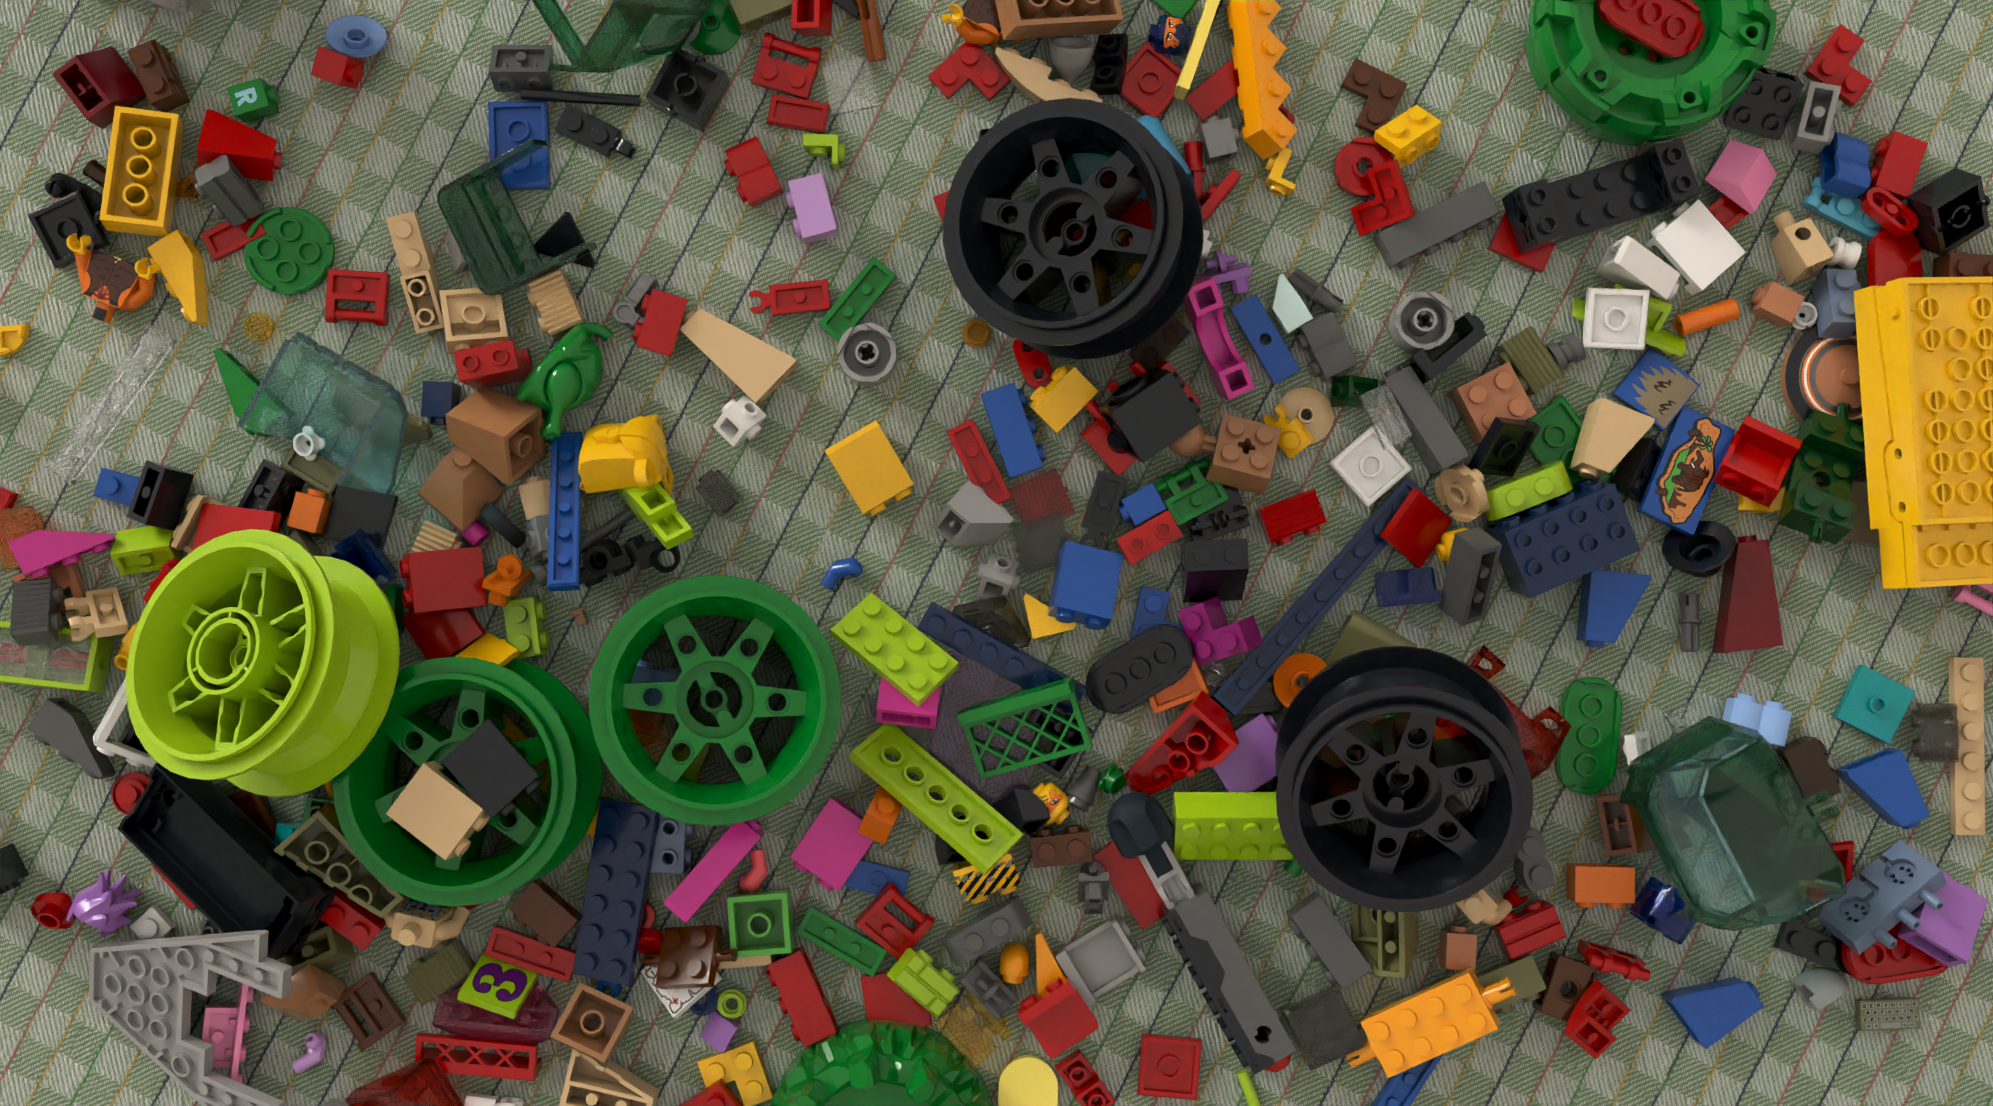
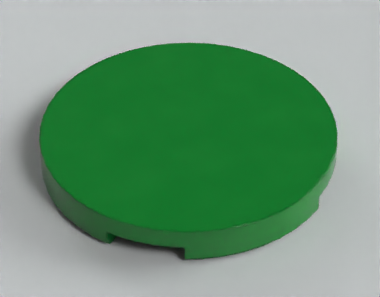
M277 207L263 213L251 224L246 233L247 236L253 237L254 233L258 231L257 228L260 224H262L266 232L265 235L245 244L244 261L251 276L261 286L282 295H299L315 289L326 279L328 269H331L334 263L335 246L329 229L317 216L300 208Z

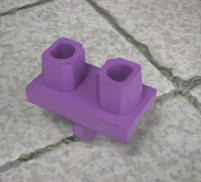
M1219 249L1214 251L1215 259L1205 261L1207 270L1217 269L1199 273L1195 278L1196 280L1203 276L1213 277L1222 297L1220 283L1230 281L1233 294L1249 291L1248 276L1252 275L1251 266H1247L1246 262L1226 267V265L1236 263L1235 256L1233 254L1224 257L1222 250Z

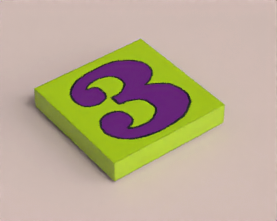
M483 952L459 990L457 1000L514 1019L537 981L539 973L484 955L485 952Z

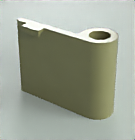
M1354 609L1345 620L1340 630V637L1324 662L1329 666L1344 657L1360 651L1391 646L1417 647V644Z

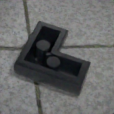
M1053 704L1047 705L1045 707L1051 709ZM1056 706L1054 712L1070 719L1071 715ZM1037 708L1033 709L1028 717V721L1042 727L1048 714ZM1051 716L1045 730L1060 737L1066 724ZM1074 718V719H1073V722H1075L1076 724H1078V723H1077V719ZM1087 726L1089 734H1091L1093 729ZM1069 727L1063 740L1073 745L1084 743L1081 732ZM1050 740L1043 752H1052L1057 742ZM1060 744L1058 750L1063 749V748H1066V747H1064V746H1062V745ZM1079 752L1036 765L1061 780Z

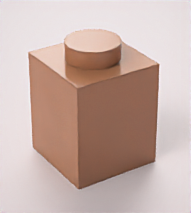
M1772 281L1759 286L1754 291L1750 300L1753 305L1749 312L1776 326L1783 327L1793 322L1805 296Z
M1450 924V929L1441 928L1439 964L1445 969L1466 970L1472 967L1476 971L1477 934L1468 930L1467 925Z

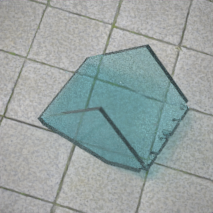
M297 332L290 340H284L237 426L293 440L297 434L302 433L304 426L310 425L314 428V432L319 437L324 438L326 442L325 448L320 449L317 454L343 469L335 483L341 486L388 495L391 493L396 482L408 412L401 393L392 384L376 375L371 376V373L350 360L345 361L343 356L323 345L319 346V343L301 332Z

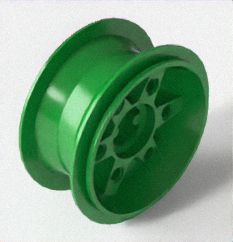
M727 575L697 576L679 580L661 587L639 600L620 618L609 632L598 653L589 689V717L594 740L603 761L614 778L630 795L646 807L675 820L707 826L732 825L753 820L776 810L794 798L808 785L823 765L837 732L841 709L840 680L836 662L828 642L816 623L800 606L773 588L746 578ZM704 616H722L746 622L747 625L722 657L711 656L689 619ZM665 632L680 669L674 682L631 683L636 665L642 654L657 637ZM683 636H690L695 641V649L689 654L682 653L678 648V641ZM770 638L781 649L788 660L793 672L796 690L756 685L751 674ZM751 639L756 643L757 650L753 656L747 657L742 654L740 645L743 640ZM710 672L729 676L737 685L740 699L733 715H731L726 707L728 701L727 693L723 688L715 685ZM694 681L701 692L699 697L701 707L712 713L717 725L701 724L689 712L687 696ZM649 688H656L661 693V701L655 706L647 705L644 702V692ZM712 690L718 691L722 697L721 704L716 708H710L705 703L706 694ZM774 693L781 694L785 701L783 708L779 711H773L768 704L770 696ZM629 709L673 714L677 726L657 762L647 753L639 741L632 725ZM795 716L784 744L764 765L749 730V726L754 718ZM708 742L718 743L739 776V779L705 783L692 781L681 776ZM678 743H684L690 749L689 756L684 760H676L672 756V749ZM742 745L748 746L751 750L750 759L744 763L737 762L734 756L735 750Z
M445 657L429 659L398 671L393 697L375 736L364 751L343 772L332 779L334 806L344 836L360 862L378 880L394 891L414 900L433 905L457 907L476 905L500 898L523 885H527L547 875L562 864L578 847L588 832L596 814L602 791L603 767L601 754L594 740L590 718L575 695L556 677L536 665L514 658L503 667L477 658ZM461 694L452 732L423 713L432 705L446 698ZM505 704L516 711L537 735L536 737L515 742L507 735L505 736L524 757L523 750L527 755L526 760L533 768L547 762L548 787L543 809L525 793L517 800L519 806L514 810L517 814V819L511 813L507 817L500 815L490 818L487 824H491L516 841L517 845L501 855L480 858L487 828L486 824L479 832L474 831L468 839L471 841V845L462 856L458 857L456 855L453 858L444 860L386 815L387 811L407 786L405 785L396 790L394 773L398 749L400 748L419 767L423 763L436 761L444 767L441 773L469 793L441 761L487 719L499 717L502 721L503 705Z

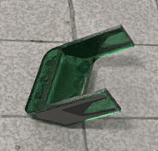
M530 139L444 185L438 191V206L479 289L486 295H500L526 285L528 281L561 268L598 249L595 243H582L543 263L502 180L503 170L547 147L548 145L545 140Z

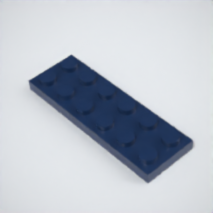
M606 796L600 798L572 974L629 986L633 983L660 813L646 807L644 804Z

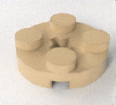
M1455 463L1440 471L1441 474L1436 477L1434 483L1436 496L1442 507L1447 505L1453 511L1450 515L1454 519L1461 522H1471L1489 510L1490 505L1487 492L1483 485L1484 477L1478 469L1471 470L1465 465Z

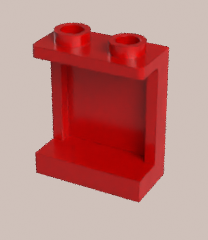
M512 340L454 352L459 381L477 390L482 386L490 388L523 381L533 370L530 350L528 348L516 350Z
M1746 415L1737 429L1712 481L1769 508L1781 489L1780 485L1789 465L1803 441Z
M481 547L413 552L404 554V560H400L401 578H406L407 590H403L404 608H409L410 614L488 606L486 589L482 588L485 577Z

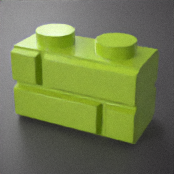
M909 947L899 958V961L889 970L887 976L937 1017L945 1009L947 1003L958 993L959 988L952 983L955 977L943 967L937 971L931 966L934 959L921 948L916 953Z

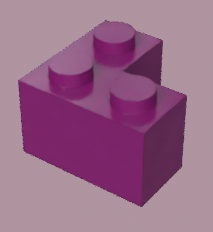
M1219 596L1178 610L1185 632L1192 642L1194 657L1198 667L1249 651L1264 644L1254 615L1228 624Z

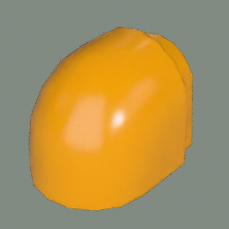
M1010 942L1001 950L999 973L1003 982L1021 984L1024 982V977L1028 976L1029 952L1022 943Z

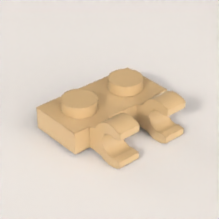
M117 587L85 591L86 597L83 598L71 597L64 599L66 610L75 609L65 612L70 628H79L77 630H70L72 641H82L91 633H95L96 638L128 633V624Z

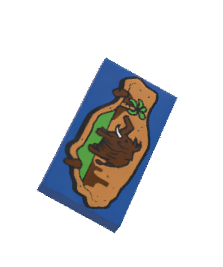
M1684 405L1673 420L1637 512L1688 537L1693 536L1715 482L1712 480L1729 448L1735 430Z

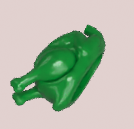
M596 322L580 323L574 326L534 367L518 387L516 396L518 401L524 402L528 400L545 411L544 427L540 431L541 438L553 441L556 437H560L562 434L561 421L563 414L583 405L592 397L600 385L604 372L601 350L595 345L591 337L596 335L606 341L613 334L607 327Z

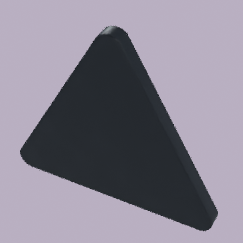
M564 212L532 246V250L539 254L561 260L574 256L567 261L593 268L595 265V260L569 212Z

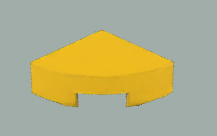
M29 325L0 326L1 357L10 356L24 346L29 336Z

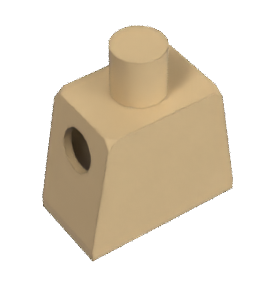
M1790 210L1782 212L1773 218L1779 233L1772 239L1770 246L1788 286L1814 276L1834 257L1833 252L1811 219L1807 218L1796 223Z

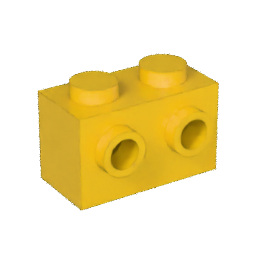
M1068 364L1066 367L1062 365L1057 368L1051 375L1053 380L1045 388L1041 386L1035 390L1030 396L1032 401L1028 404L1055 433H1058L1099 392L1071 364Z

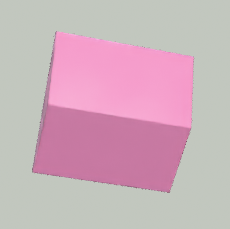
M1729 140L1704 180L1752 215L1777 176V173L1763 149Z

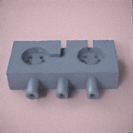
M1901 839L1882 854L1885 863L1879 858L1873 861L1860 872L1863 882L1856 877L1851 879L1826 900L1820 914L1817 916L1819 922L1858 955L1877 940L1888 949L1894 948L1897 945V940L1888 931L1900 921L1912 930L1917 929L1921 922L1911 912L1923 902L1936 911L1940 910L1944 905V902L1934 895L1935 892L1947 883L1942 870Z

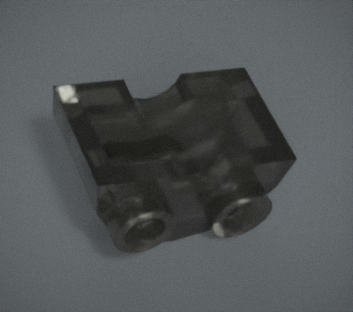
M1917 703L1918 710H1911L1912 728H1918L1919 740L1912 739L1913 757H1919V762L1958 763L1959 726L1957 704Z

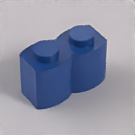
M1835 131L1830 146L1825 145L1819 154L1822 165L1820 184L1825 191L1855 200L1862 193L1866 192L1871 184L1870 170L1867 166L1870 160L1869 147L1866 141Z

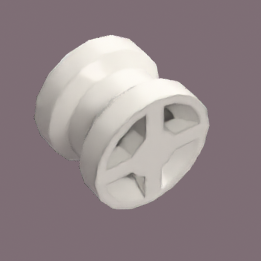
M1834 237L1828 245L1834 257L1826 265H1840L1843 270H1852L1860 258L1861 244L1854 241L1847 243L1841 237Z

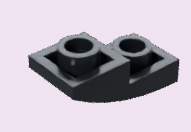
M1127 33L1099 35L1093 55L1096 68L1090 86L1091 91L1098 95L1121 94L1128 54Z

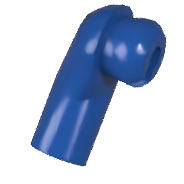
M851 557L834 561L820 583L833 590L841 577L849 575L854 578L859 577L863 571V566L861 563H858L857 559Z

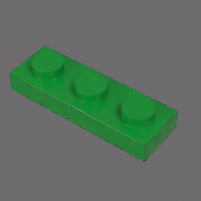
M873 256L818 323V326L839 342L842 335L849 328L859 324L896 279V274Z
M813 905L809 908L796 931L797 934L872 977L888 952L877 942Z

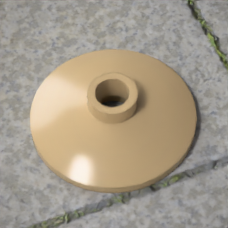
M1298 387L1287 392L1279 400L1277 406L1281 404L1286 408L1289 421L1291 422L1297 417L1314 437L1315 440L1311 444L1319 442L1329 433L1334 419L1333 408L1328 398L1319 390L1310 387ZM1302 410H1308L1311 413L1309 420H1304L1301 417ZM1275 411V419L1278 420L1279 415Z

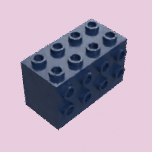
M1591 478L1582 479L1574 483L1575 488L1566 494L1514 515L1493 520V524L1486 526L1488 534L1502 544L1499 562L1511 591L1533 598L1640 551L1615 484L1603 482L1602 480L1596 481Z

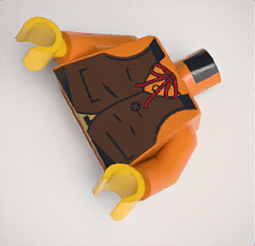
M967 0L962 8L957 4L948 5L947 8L952 12V16L943 14L941 17L943 23H953V28L968 43L997 46L1003 39L995 0ZM1013 39L1018 44L1023 41V39Z
M73 233L66 239V244L70 250L74 251L82 295L97 300L92 314L93 318L110 324L116 308L132 313L136 308H139L154 296L155 275L160 270L159 264L154 263L148 266L147 257L134 264L91 248V250L86 249L92 242L91 237L85 234L80 238L79 242L77 233Z

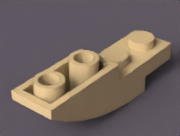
M1005 47L1004 50L996 48L995 62L1011 79V83L1036 104L1048 100L1066 98L1087 99L1102 103L1103 99L1098 98L1099 95L1091 90L1082 89V91L1071 88V84L1062 79L1050 80L1052 68L1048 67V63L1035 57L1031 60L1020 56L1021 53L1013 48Z
M417 211L385 218L402 273L400 280L416 334L443 328L439 296L440 285L428 240H425Z

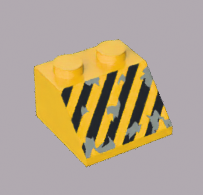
M1011 850L986 875L980 872L968 860L956 863L953 867V874L964 902L971 900L972 904H977L988 900V894L999 891L1000 895H1005L1016 891V885L1021 884Z

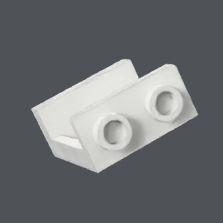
M1699 199L1690 205L1687 202L1680 205L1671 213L1675 218L1668 224L1663 221L1650 232L1653 237L1646 242L1649 247L1657 246L1689 282L1684 288L1691 295L1704 290L1746 253Z

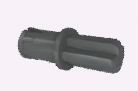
M1295 269L1288 277V281L1294 287L1308 296L1307 300L1309 302L1312 300L1328 313L1332 311L1335 314L1344 301L1324 287L1322 281L1317 283L1300 269Z
M1681 593L1679 594L1681 620H1678V624H1681V650L1683 652H1697L1700 649L1699 624H1702V620H1699V593H1689V595Z

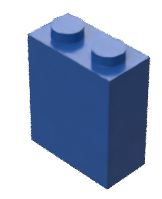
M1066 540L1058 554L1048 616L1056 617V620L1062 623H1081L1091 630L1105 629L1113 618L1123 554Z

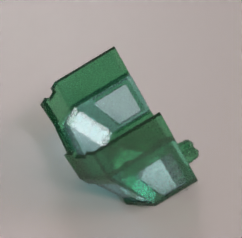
M1707 716L1630 761L1627 774H1630L1625 791L1622 790L1619 803L1636 807L1687 908V910L1675 913L1676 915L1698 921L1716 929L1738 931L1794 921L1847 894L1844 868L1820 824L1829 822L1839 816L1840 811L1837 807H1830L1814 815L1811 807L1818 806L1829 800L1831 795L1828 790H1822L1805 799L1785 761L1757 730Z

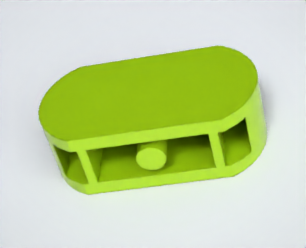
M1563 461L1550 462L1485 487L1490 505L1489 510L1485 512L1488 521L1501 519L1571 491L1573 487Z

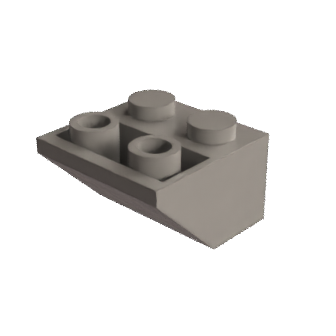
M968 480L947 503L932 528L954 546L994 545L1014 518L1009 515L1005 507L996 504L990 499L981 487L974 485Z

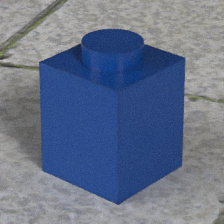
M1153 483L1122 499L1120 501L1122 507L1118 508V511L1126 524L1131 522L1133 527L1167 508Z

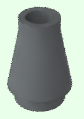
M1086 765L1082 774L1066 792L1069 804L1081 811L1087 812L1089 806H1093L1102 773Z

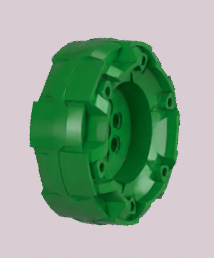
M1532 0L1528 23L1529 36L1525 39V47L1529 67L1539 90H1546L1554 103L1566 115L1586 128V134L1610 143L1637 146L1642 142H1661L1687 135L1705 126L1733 105L1749 87L1754 74L1765 65L1774 40L1777 11L1771 9L1769 0H1692L1698 5L1702 13L1699 14L1701 22L1704 21L1702 39L1692 52L1682 57L1664 58L1609 27L1598 13L1597 0ZM1618 45L1624 46L1628 55L1621 54L1618 50ZM1647 52L1655 55L1656 62H1651L1648 59Z

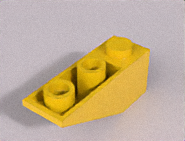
M176 229L147 247L152 256L150 262L151 264H159L160 270L158 273L163 274L166 278L167 283H165V286L169 293L181 302L183 307L180 310L184 317L190 323L206 327L209 323L204 258L190 236Z

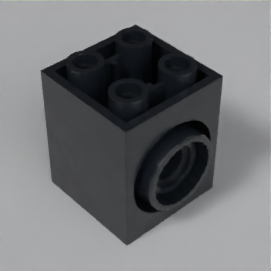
M1155 366L1143 375L1136 376L1122 384L1111 394L1110 398L1097 406V409L1126 454L1142 463L1203 422L1198 415L1201 412L1198 404L1192 397L1187 398L1182 390L1185 384L1176 372L1172 373L1167 369Z

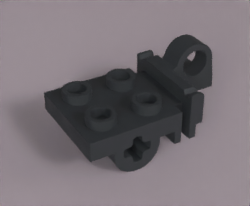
M642 534L626 540L627 543L621 546L611 539H603L584 554L583 566L580 568V585L584 583L586 588L596 585L608 577L607 574L611 572L614 577L624 574L635 566V562H638L641 570L653 566L662 573L672 572L681 560L678 546L667 550L659 539L645 542ZM664 550L670 551L675 558L674 564L663 566L658 560L659 553ZM603 553L607 560L605 558L600 559L599 554Z

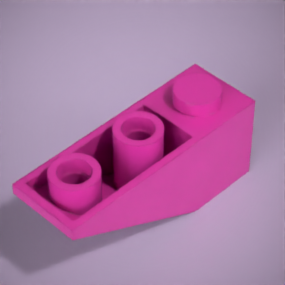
M37 530L7 543L25 578L32 576L33 579H38L52 573L51 567L61 563L64 567L81 561L80 556L90 551L96 555L112 548L110 543L114 542L115 538L113 534Z

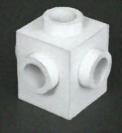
M745 395L737 402L734 399L730 400L721 409L722 414L713 427L735 447L746 438L750 441L761 432L762 427L760 424L767 415Z

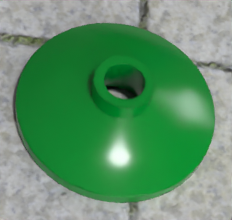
M701 0L696 1L691 7L697 6ZM709 0L699 33L693 41L689 42L696 50L708 55H717L727 52L738 42L741 33L727 5V0ZM710 18L717 20L716 24L712 27L706 25L707 20ZM687 20L684 25V29H690Z

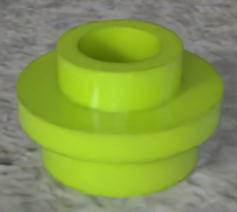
M734 988L723 991L717 1001L718 1011L723 1017L728 1019L740 1017L747 1008L746 996L742 991ZM728 999H736L738 1006L736 1008L729 1007L727 1004Z

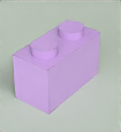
M818 173L788 181L790 190L786 191L785 195L789 209L795 208L797 219L792 220L796 236H802L805 244L839 235L823 174Z

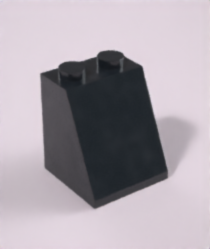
M1247 539L1186 541L1180 544L1183 603L1202 602L1219 596L1220 601L1242 600L1249 570Z

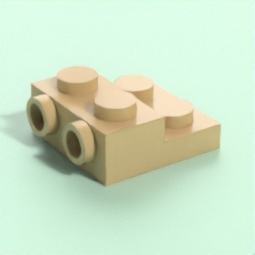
M500 286L439 291L447 354L508 340Z

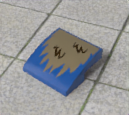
M1647 348L1612 392V395L1627 408L1655 418L1653 426L1658 431H1665L1700 387V384L1668 359L1651 348Z

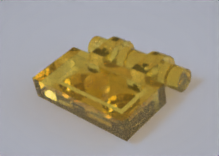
M968 991L964 996L971 1005L965 1010L957 1001L935 1021V1024L972 1067L975 1068L997 1049V1046L990 1039L994 1034L997 1033L1005 1041L1012 1032L1005 1025L1006 1021L1002 1016L997 1020ZM978 1013L989 1024L984 1030L973 1020V1017Z

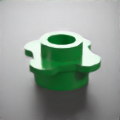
M1116 764L1105 769L1100 776L1098 788L1100 790L1104 789V792L1107 794H1117L1126 783L1127 777L1124 774V770L1122 768L1117 769L1118 766Z

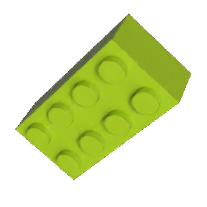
M1174 792L1172 811L1174 831L1171 842L1172 852L1177 860H1293V855L1281 833L1277 817L1276 792Z

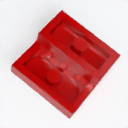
M470 608L415 614L408 613L401 619L427 660L452 657L458 651L467 648L486 634Z
M888 972L875 973L873 977L870 975L860 977L867 1021L890 1020L921 1027L933 1024L931 1013L887 976Z
M1596 979L1574 1007L1564 1033L1594 1059H1597L1617 1039L1610 1030L1631 1010Z

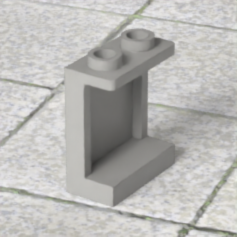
M1115 915L1054 951L1055 958L1065 975H1068L1088 1007L1096 1002L1095 998L1140 971L1141 973L1147 971L1144 962L1148 961L1147 957L1139 945L1133 947L1128 938L1133 935L1124 919L1118 922Z

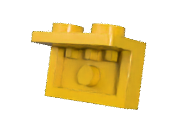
M1416 104L1377 129L1374 133V141L1395 155L1394 159L1398 160L1401 169L1407 164H1412L1427 151L1436 148L1441 139L1442 121Z

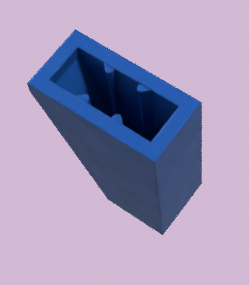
M1597 569L1583 575L1576 640H1584L1587 647L1604 648V643H1615L1649 585L1651 575Z
M1886 748L1835 769L1838 777L1890 825L1899 826L1902 829H1910L1920 825V820L1930 816L1902 749Z
M1736 977L1668 990L1661 994L1695 1043L1705 1049L1709 1048L1764 1007L1758 999L1760 993L1750 981L1745 982Z

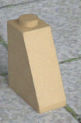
M1600 398L1588 404L1570 469L1579 472L1581 477L1591 478L1592 480L1609 474L1651 428L1655 418L1605 398Z

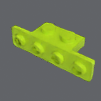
M1615 284V286H1614L1613 289H1630V288L1624 287V286L1619 285V284ZM1649 296L1645 344L1656 347L1665 354H1675L1682 357L1686 352L1685 338L1661 329L1672 310L1671 304ZM1575 298L1572 303V316L1584 323L1586 301Z

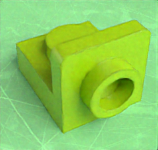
M803 134L805 152H810L811 156L824 157L827 156V152H832V166L834 169L840 170V161L845 162L846 145L841 144L839 135Z

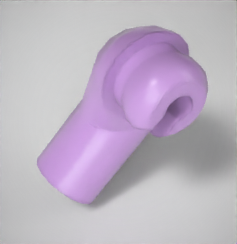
M311 1032L305 1037L304 1041L308 1042L306 1043V1054L292 1061V1066L296 1073L301 1074L323 1060L327 1041L322 1033Z

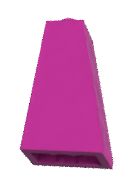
M756 819L733 824L663 904L685 923L689 921L763 837L764 833L760 830L763 826Z

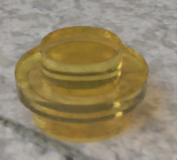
M254 312L245 319L243 325L244 332L248 338L254 341H265L274 332V322L269 315L263 312Z

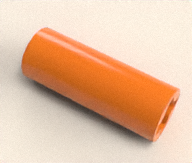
M1729 298L1676 315L1674 317L1676 332L1679 336L1683 337L1738 319L1740 316L1739 307L1733 298Z

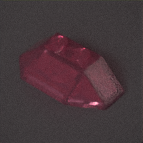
M537 981L514 1019L457 1000L458 992L463 986L461 984L449 993L447 991L439 996L432 1022L434 1027L455 1036L538 1044L552 1039L550 1036L556 1027L560 1010Z

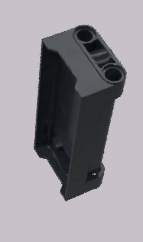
M159 763L155 764L149 774L151 780L133 811L123 818L117 829L222 933L268 930L267 957L274 960L292 955L298 951L335 896V891L324 883L318 875L314 873L308 875L292 859L286 855L281 856L273 850L278 845L211 780L186 778L169 771Z

